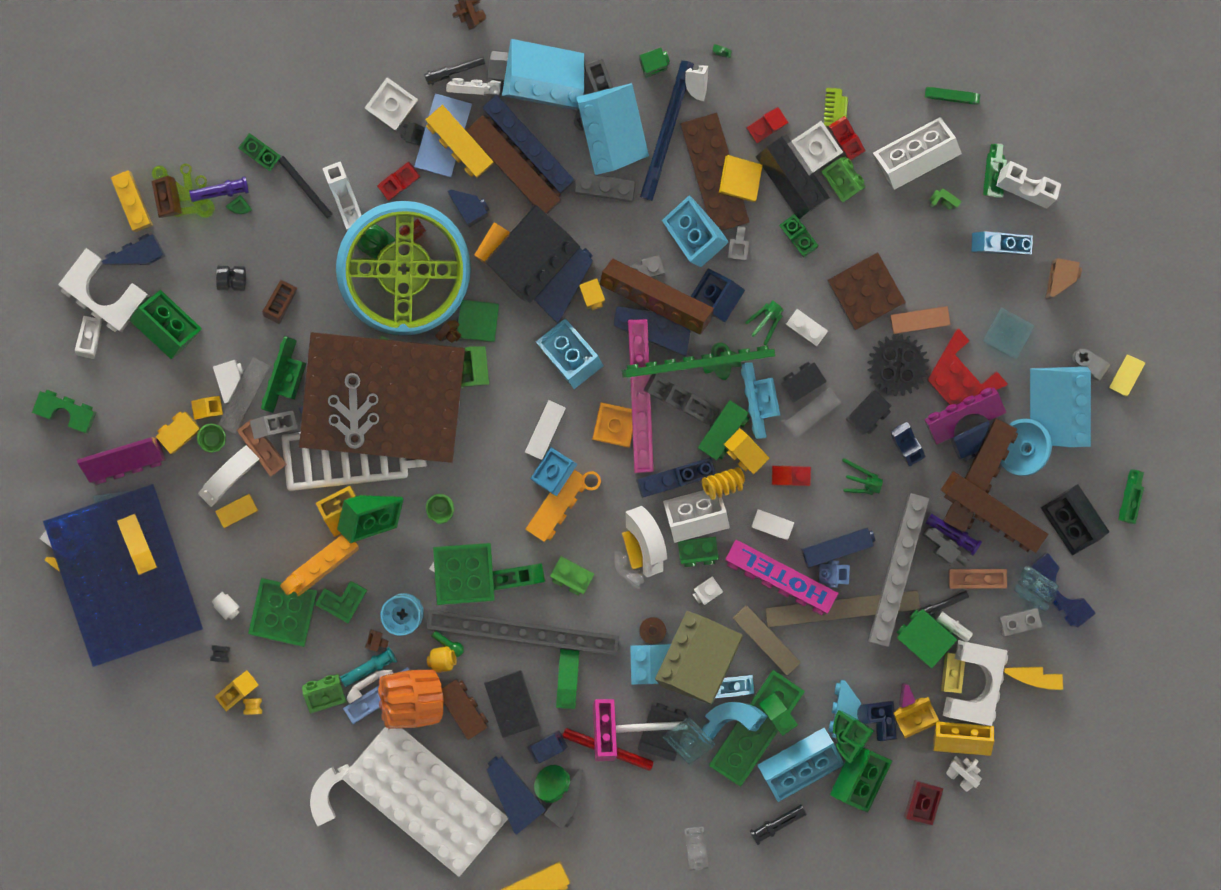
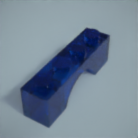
M1049 553L1043 554L1028 566L1030 569L1029 575L1034 581L1038 580L1042 584L1040 589L1046 596L1050 595L1053 598L1052 604L1058 611L1062 610L1066 615L1064 619L1070 626L1074 625L1078 628L1096 614L1084 598L1071 600L1064 597L1058 591L1056 575L1060 567Z

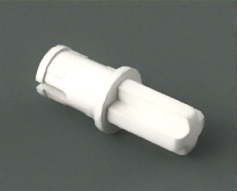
M943 611L936 620L950 630L949 633H954L965 642H968L973 635L970 630L959 624L958 620L955 621Z

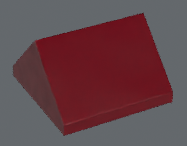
M914 780L904 817L908 820L933 825L944 788Z

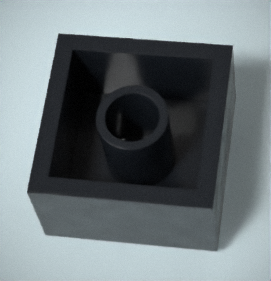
M874 390L846 420L862 435L866 433L871 434L878 426L876 422L879 419L884 420L891 413L889 408L892 405Z

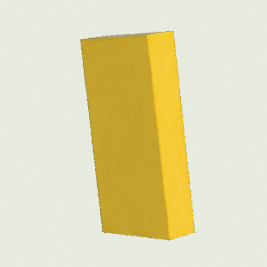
M247 494L215 512L223 528H226L257 512L258 509L251 495Z

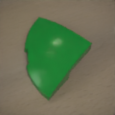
M838 710L833 723V734H836L838 741L836 747L842 757L851 764L861 752L874 730L851 715Z

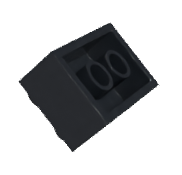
M521 670L484 683L502 738L540 725Z

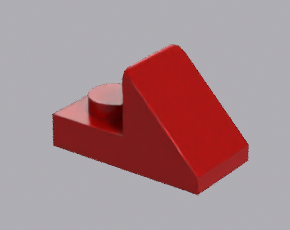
M779 107L764 114L763 117L746 127L756 144H758L789 122Z
M772 466V485L810 486L811 467Z

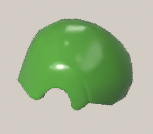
M210 423L204 425L198 431L197 442L205 452L214 453L220 451L225 445L226 434L221 426Z
M439 493L429 498L425 510L429 519L437 524H442L451 519L455 507L450 497Z

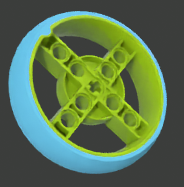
M410 201L386 203L364 213L346 232L340 244L336 260V277L339 290L349 309L366 325L392 335L420 334L446 321L457 310L465 297L471 274V261L467 244L455 224L440 211L425 204ZM395 217V241L386 245L378 254L377 259L352 258L359 239L370 227L384 219ZM414 217L433 224L445 235L453 249L455 260H432L421 245L413 242ZM402 225H407L410 230L408 234L401 235L399 228ZM402 244L408 245V253H399V247ZM368 263L370 270L367 273L361 272L359 269L361 264ZM382 263H387L390 268L388 272L381 273L379 266ZM405 263L406 267H409L408 270H405L406 273H402L398 269L399 266L402 267L401 264ZM421 264L428 266V271L424 274L419 273L417 270ZM440 264H445L447 266L446 273H437V267ZM352 277L377 278L380 286L386 292L394 295L393 320L376 314L362 302L354 288ZM430 278L455 279L449 296L440 307L422 318L412 320V296L421 292L429 283ZM401 283L408 284V290L404 293L398 291V286ZM401 302L408 304V309L404 312L399 311L397 308Z

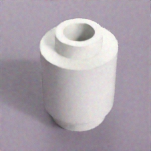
M221 592L212 601L213 607L225 620L228 618L232 620L240 613L238 611L240 607L228 594L225 595Z

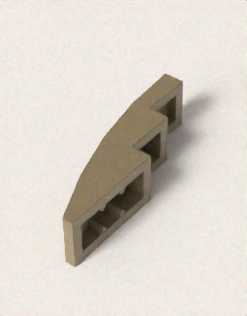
M747 605L733 617L737 624L786 675L790 674L801 663Z

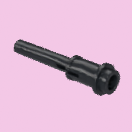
M483 57L450 68L444 67L432 72L427 71L428 73L424 75L427 84H432L433 86L436 82L449 79L451 75L484 65L485 61Z
M964 591L937 604H928L918 611L920 612L923 609L930 616H934L935 612L967 599L969 595L967 591ZM912 610V612L909 613V615L911 616L915 612V610Z

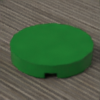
M559 765L544 767L535 779V794L547 803H554L563 797L562 795L565 792L567 793L569 789V774Z

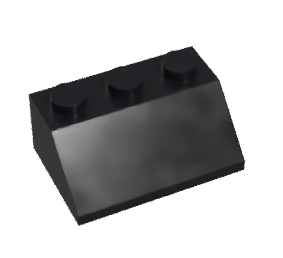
M1079 484L1040 507L1071 555L1098 542L1109 533L1106 525Z

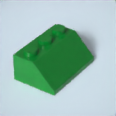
M161 290L139 306L129 320L171 360L202 330L195 321Z
M863 747L851 764L845 761L830 795L868 813L892 760Z

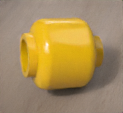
M447 646L433 648L429 656H427L428 667H431L436 673L451 671L457 663L454 650Z

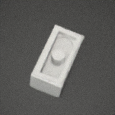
M83 316L75 347V354L77 356L95 358L102 319L98 320L97 318Z
M758 509L751 527L788 540L794 522Z

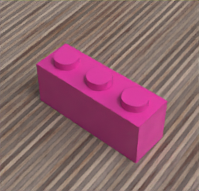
M596 699L593 703L595 761H615L617 745L614 699Z

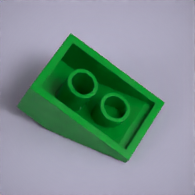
M369 495L348 498L343 502L337 530L349 543H353L395 529L398 526L404 499L395 496Z

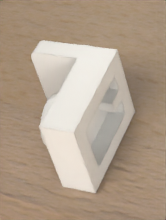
M712 576L694 588L695 593L693 596L699 604L702 602L706 605L709 601L723 593V591Z

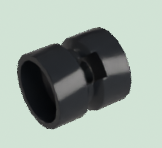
M217 266V290L228 291L232 288L234 291H245V266H234L232 269L229 266Z

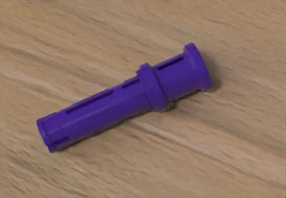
M245 176L239 180H226L224 184L189 190L191 202L223 195L232 197L233 194L242 192L249 193Z
M932 513L925 523L954 540L959 547L961 546L971 552L972 556L982 543L981 540L977 541L970 537L968 532L957 530Z

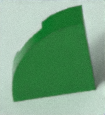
M714 44L712 53L730 58L732 50Z
M241 195L226 205L227 209L236 214H247L253 211Z

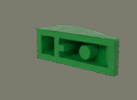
M542 563L493 571L494 590L545 582Z
M560 649L556 708H576L580 650Z

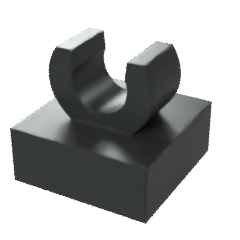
M413 122L404 124L403 127L407 128L406 134H401L400 137L409 143L420 146L425 127Z

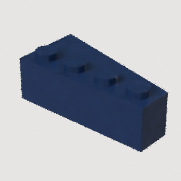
M616 307L614 327L629 333L628 320L647 319L649 342L681 356H687L691 330L655 312Z

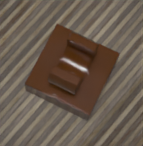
M456 320L448 321L435 336L440 341L447 339L451 343L457 342L462 336L456 331L460 324Z
M370 629L365 648L377 652L379 646L387 648L389 641L381 638L383 633Z

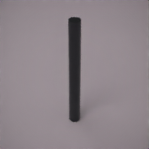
M282 156L278 160L279 163L327 219L333 215L332 212L289 161Z

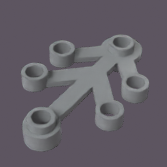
M350 373L345 377V385L349 388L350 410L340 402L337 395H331L328 398V404L335 407L350 421V429L340 421V417L337 414L330 415L329 423L337 427L345 435V442L350 448L356 449L363 445L364 434L372 425L379 422L378 414L370 413L367 417L368 420L358 429V420L372 405L378 403V396L374 393L369 394L367 400L357 410V387L360 385V378L357 374ZM351 377L356 379L355 384L349 383ZM370 396L376 397V401L374 403H371L369 401ZM332 397L337 398L336 404L330 403ZM375 415L377 420L371 422L370 416ZM337 417L338 422L335 424L332 423L331 418ZM353 435L358 436L357 442L351 441Z

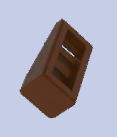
M280 279L262 311L263 316L280 324L298 288ZM283 288V289L289 291L290 294L288 295V294H286V293L280 291V289ZM277 295L285 298L286 301L277 298ZM276 302L277 304L281 305L282 308L273 305V303ZM270 309L278 312V315L271 312Z

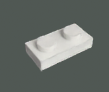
M796 309L786 323L788 327L816 347L828 332V330L798 309Z

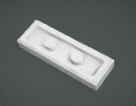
M548 400L525 453L543 460L564 414L565 407Z

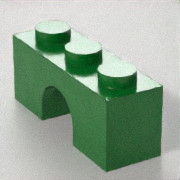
M46 389V392H39L32 413L53 420L58 410L66 409L70 414L68 427L89 434L97 413L92 411V406L84 403L81 406L74 404V399L66 396L63 399L56 397L57 393Z

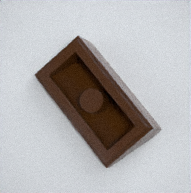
M165 176L153 180L152 186L159 218L182 214L175 178Z

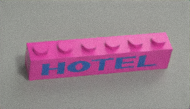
M735 540L725 559V562L728 563L727 567L735 571L738 569L744 571V575L752 580L756 577L762 581L761 584L769 589L772 586L779 590L778 593L788 598L790 595L796 598V603L804 607L806 604L813 607L812 611L821 616L823 613L828 614L838 595V592L738 540Z

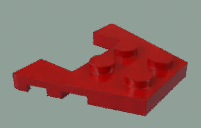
M959 328L954 332L927 379L949 405L959 404L966 397L981 394V391L986 388L998 390L1008 385L997 371L981 384L955 354L970 340Z

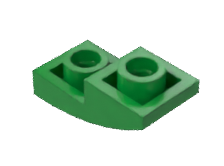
M250 133L238 147V149L268 171L272 170L281 155Z
M795 214L779 225L803 258L819 247Z

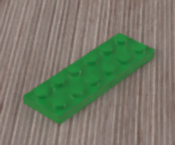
M772 670L749 705L755 706L765 713L759 703L775 692L789 713H791L805 691ZM769 717L766 718L757 731L749 730L738 721L709 763V766L741 787L777 734V728Z

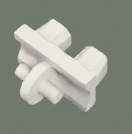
M955 756L946 772L951 779H955L960 774L964 778L960 782V786L966 792L973 787L977 788L982 779L978 775L981 770L976 766L979 762L976 758L971 762L967 758L962 761Z

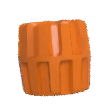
M408 670L380 677L378 695L381 700L379 701V708L382 709L381 718L386 728H417L440 722L444 707L443 692L439 676L434 670Z

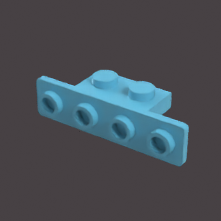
M743 363L741 375L745 381V395L749 402L748 412L753 422L752 432L756 439L766 438L764 418L780 415L774 379L767 378L756 381L753 363Z

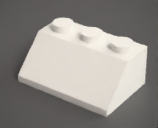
M702 490L663 501L674 543L730 528L722 497L718 498L716 496L714 500H711L705 491Z

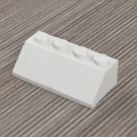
M941 117L873 152L881 170L894 190L962 154L956 137Z

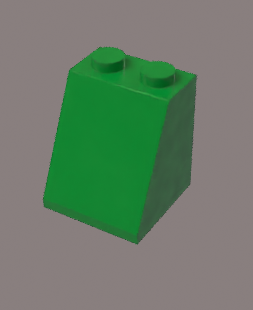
M916 609L909 617L912 621L907 626L903 624L896 632L899 634L897 639L925 665L932 669L957 639L926 611L922 609L919 612Z

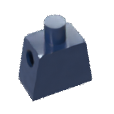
M558 730L529 745L527 748L535 764H540L563 752L568 746Z

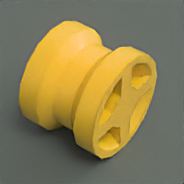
M262 698L243 699L245 704L244 715L262 714V709L260 708Z

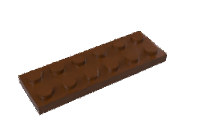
M713 113L680 123L707 215L721 231L750 223L743 199L719 193L725 156L730 154L718 114Z

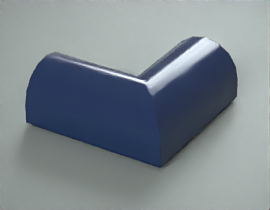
M894 701L863 704L858 708L857 715L860 722L864 724L876 723L877 741L897 739Z

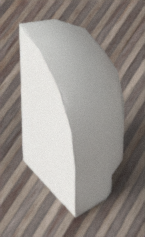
M698 66V70L693 71L689 68L686 71V88L691 96L700 101H704L706 96L708 66Z

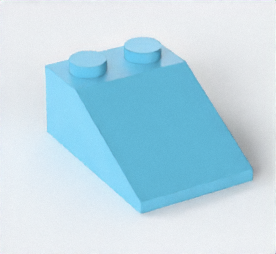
M690 195L662 220L688 260L697 266L702 267L729 243L719 227Z
M566 318L536 341L537 345L573 389L577 388L604 366L599 356Z
M671 644L630 645L631 685L659 684L655 678Z

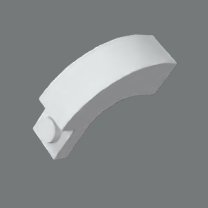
M340 161L324 167L323 171L348 231L362 214Z
M247 445L244 446L203 485L198 494L212 507L240 477L256 464L259 458Z
M643 506L626 511V528L636 537L641 547L643 574L646 577H650L663 572V561L667 559V552L663 536L656 521Z
M348 764L338 768V773H336L334 767L329 768L316 781L311 792L310 807L317 826L336 817L329 801V794L333 785L341 781L343 775L349 770Z

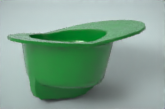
M374 224L359 239L357 247L369 257L377 259L380 251L389 243L394 242L395 238L379 225Z

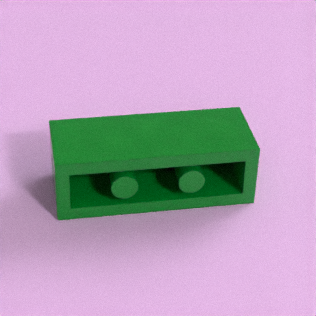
M729 400L698 446V449L716 461L718 458L722 460L728 451L724 444L740 426H745L749 420L747 417L749 412Z

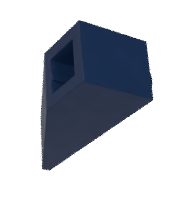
M148 233L138 238L139 242L135 244L130 242L122 246V251L118 253L113 251L105 255L102 263L104 265H150L165 257V254L155 235H149Z

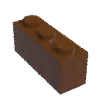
M455 679L442 688L443 702L467 740L488 728L487 723L489 721L483 712L480 714L476 709L479 705L474 697L469 698L466 691L468 688L463 680L458 681V679Z

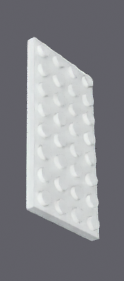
M384 727L342 777V780L458 877L461 876L508 820L507 815L403 728L389 729Z

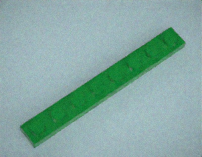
M768 346L757 347V351L751 352L750 348L739 349L737 354L725 351L720 352V356L713 357V353L701 355L702 359H694V356L683 357L681 362H676V359L664 360V364L657 365V361L645 363L646 367H638V364L627 365V369L622 370V378L775 357V349H768Z

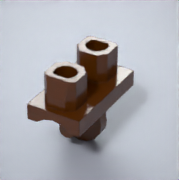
M458 0L459 3L455 5L456 12L452 14L453 18L459 17L461 23L466 22L469 30L474 29L486 20L485 12L483 10L475 12L473 7L479 4L480 0Z

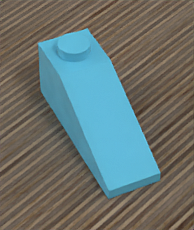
M753 675L724 677L715 698L754 694Z

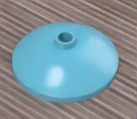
M1018 419L1011 422L1010 425L1017 428L1016 433H1018L1014 444H1009L1007 448L1009 454L1006 460H1001L1000 463L1008 472L1014 475H1032L1041 470L1049 460L1052 450L1051 437L1047 429L1035 420ZM1031 446V451L1028 453L1027 449Z

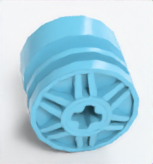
M399 593L388 599L382 606L380 612L381 622L389 633L404 636L412 633L422 623L424 608L420 600L414 595ZM403 609H405V613H408L404 618L399 614Z

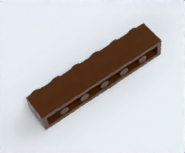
M482 115L466 131L534 206L537 205L548 214L561 202L559 198L561 194L555 187L550 188L546 184L548 180L542 173L537 174L533 170L535 166L528 158L524 160L520 156L522 152L515 144L511 146L507 142L509 138L502 130L498 132L494 128L495 122L489 116L485 118Z
M612 259L602 271L600 286L699 335L702 334L711 321L714 311L713 307L624 263Z
M995 418L965 479L986 493H989L992 487L990 484L992 478H996L1001 468L998 466L1001 460L1005 461L1009 454V450H1007L1009 444H1014L1018 433H1016L1017 428ZM955 501L951 504L944 522L965 532L974 523L975 519L972 518L974 512L970 510L967 513L959 507L960 503Z
M954 471L941 488V491L946 494L944 498L952 503L955 501L959 502V507L967 513L970 510L976 513L974 516L982 523L985 520L991 523L989 525L991 529L997 533L1000 530L1005 533L1004 537L1011 542L1017 540L1020 542L1019 547L1026 552L1032 550L1036 553L1049 535Z

